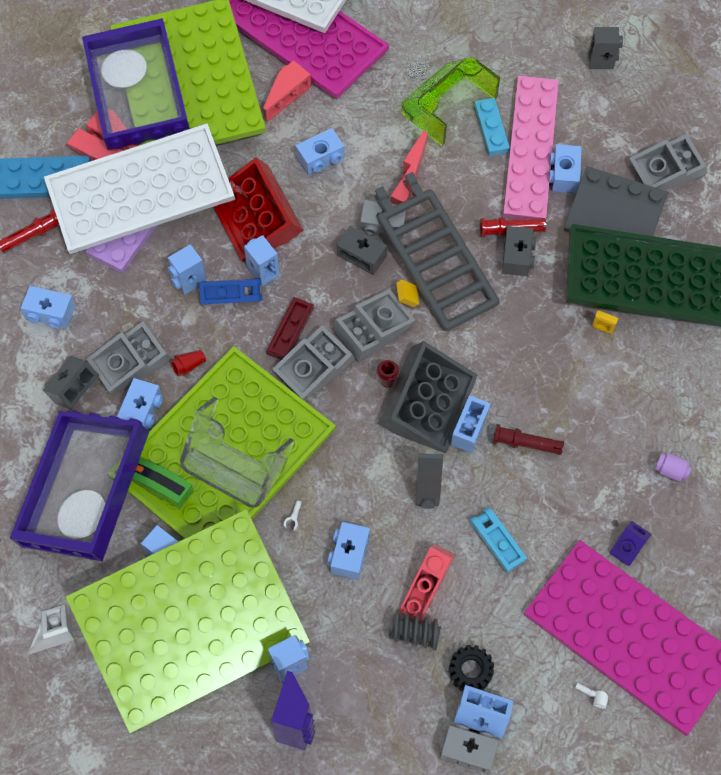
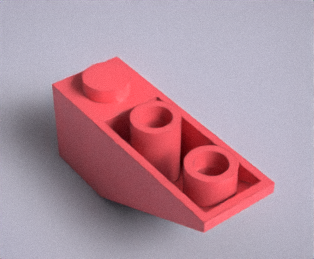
M437 544L429 548L399 612L403 614L408 612L409 617L412 619L417 614L419 622L422 621L445 579L456 554Z

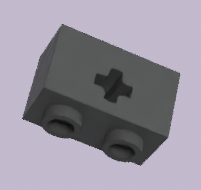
M594 27L588 51L589 69H614L615 62L619 61V48L623 46V36L619 35V27Z
M507 225L502 274L528 277L529 268L533 269L535 256L531 255V250H535L536 237H533V228Z
M352 226L347 229L336 245L338 257L371 275L375 274L387 257V245L382 240L374 239L362 229H356Z
M70 356L43 391L55 404L72 409L99 374L86 360Z

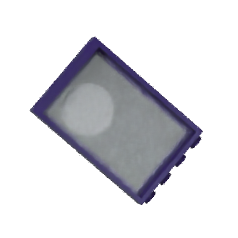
M163 18L82 36L103 139L108 150L120 149L132 144H141L149 140H158L190 129Z
M74 410L69 412L59 411L10 539L23 548L103 562L149 434L148 430L142 425L143 423L134 418L123 420L116 416H109L108 418L101 417L95 413L86 415Z

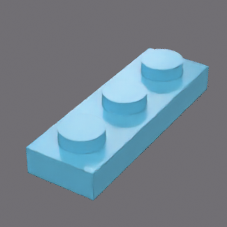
M495 98L475 101L474 107L488 155L509 153L510 147Z

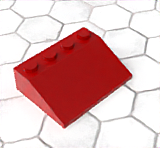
M257 157L228 178L235 200L214 206L237 254L243 262L246 261L244 246L250 240L257 239L263 235L274 249L288 243L304 231L269 165Z

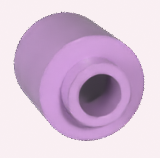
M661 453L655 470L659 471L660 475L681 482L682 478L687 480L692 467L688 466V460L670 453Z

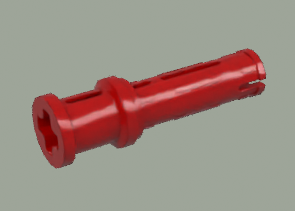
M54 209L39 219L37 217L34 218L33 223L0 239V249L3 254L33 237L46 235L47 231L57 226L60 228Z
M499 217L498 220L480 219L481 237L496 234L499 237L504 236L507 225L533 228V232L546 231V227H544L546 225L545 218L505 220V218Z

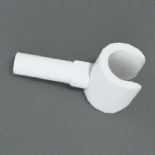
M296 501L291 517L285 519V529H287L289 522H295L293 531L298 530L297 518L301 501Z
M577 683L576 689L590 697H594L593 706L606 709L608 696L605 692L594 691Z

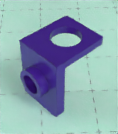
M631 521L611 549L610 554L630 566L652 534Z

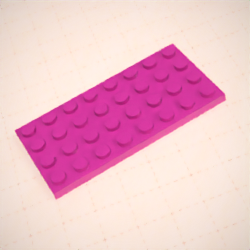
M229 0L237 30L288 65L294 60L311 74L312 83L336 100L389 50L388 43L341 11L338 12L326 33H323L245 0Z
M581 540L575 545L523 614L685 736L689 734L721 688V641Z

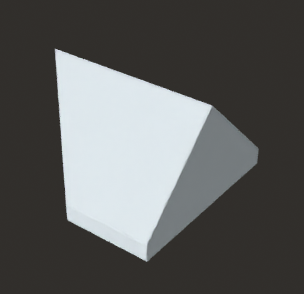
M65 604L41 612L42 619L27 655L74 640Z

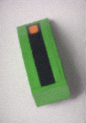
M143 458L139 459L132 482L160 500L164 499L178 509H181L194 492L193 485L153 462Z

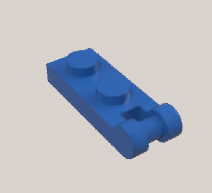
M261 278L199 282L201 304L263 301L262 293H260ZM251 286V294H245V287Z

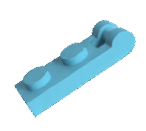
M490 507L483 510V514L480 516H474L469 519L472 528L477 531L506 573L527 561L523 551ZM489 522L491 523V526L485 528L483 524Z

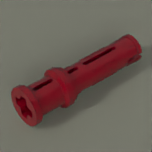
M496 424L492 443L511 445L512 448L522 446L562 455V448L564 447V441L521 433L519 428H515V430L503 428L500 424Z

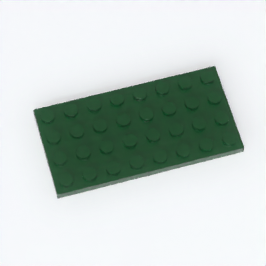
M571 224L569 231L566 303L721 326V247Z

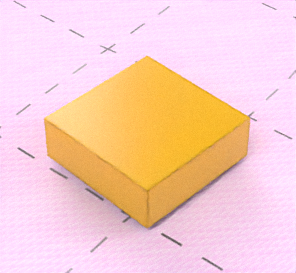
M405 280L396 282L399 302L413 308L418 306L417 285Z
M598 310L592 327L613 334L619 318Z

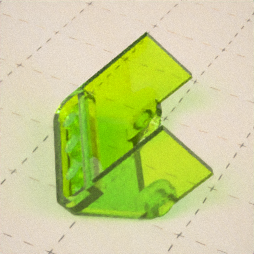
M468 57L446 63L402 102V114L421 130L428 132V135L442 146L446 141L447 124L434 114L439 106V98L464 77L490 97L495 99L498 97L500 77L475 58Z

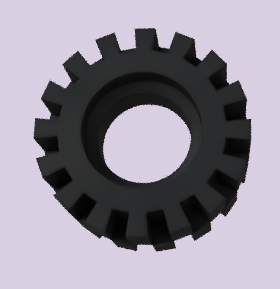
M466 645L465 648H459L450 660V680H453V685L460 687L462 692L465 685L479 690L485 689L494 674V662L491 661V655H487V650L484 648L482 650L478 649L479 646L477 645L474 647ZM468 660L476 661L480 665L481 673L475 678L465 676L462 672L464 662Z

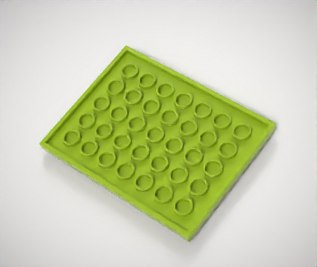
M214 0L110 25L111 30L163 18L190 129L208 124L215 145L266 133V127L229 0ZM161 43L130 49L139 53L147 64L146 74L143 79L136 85L126 88L135 127L178 118ZM156 139L142 142L139 145L155 141Z
M233 346L151 429L140 458L153 462L191 483L194 489L192 495L183 507L178 509L166 500H160L132 481L128 493L182 539L247 509L253 520L336 430V425ZM121 461L108 473L113 481Z
M247 509L65 596L129 733L271 662L268 648L295 635L298 642L303 640L304 644L310 642Z

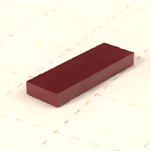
M293 297L266 350L267 355L282 360L295 347L314 309V304Z

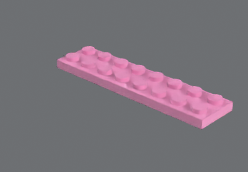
M518 76L503 218L518 220L545 218L546 220L549 172L551 170L550 153L553 148L559 80Z

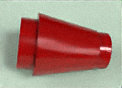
M202 350L176 355L175 359L171 360V366L177 376H186L202 365V363H205L206 358Z

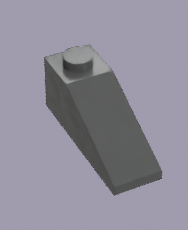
M419 453L416 476V506H421L425 509L439 506L443 454Z

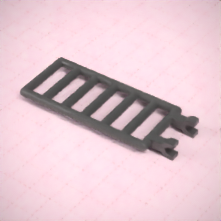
M411 172L405 175L406 180L403 183L413 195L412 198L393 206L383 186L375 190L374 198L384 211L378 214L377 218L444 331H449L499 305L500 301L434 191L429 189L423 192L416 176ZM426 200L430 201L434 208L433 211L393 229L388 220L389 218ZM438 217L441 219L445 228L407 247L403 246L399 239L400 236ZM449 235L451 236L456 246L415 266L409 256L410 254ZM459 253L462 254L467 264L428 284L425 283L420 273ZM470 271L473 272L478 281L477 283L439 302L436 301L431 291ZM483 289L489 299L488 301L449 321L447 320L442 311L443 309Z

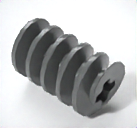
M396 610L393 615L389 638L393 634L394 641L398 642L401 636H403L404 644H408L410 639L413 638L414 646H417L422 640L424 648H427L430 642H432L433 650L436 651L441 626H438V619L436 618L429 624L427 616L424 617L422 622H419L417 614L410 620L408 612L400 618L399 610Z

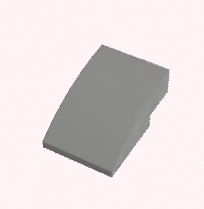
M688 134L671 142L666 139L629 158L642 183L661 190L685 184L707 174V166Z
M388 289L355 305L352 312L337 318L332 330L359 362L396 339L411 327L416 320L403 304L399 302L392 291Z
M144 321L126 334L123 332L119 333L87 358V361L99 374L98 377L111 394L130 386L133 378L141 380L172 360V357L150 326Z
M321 325L307 340L305 338L302 339L273 368V371L301 399L305 400L336 378L356 359L337 338Z

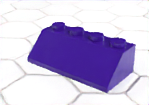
M287 671L271 724L276 742L305 751L307 744H312L315 735V725H313L314 714H311L310 705L293 672Z

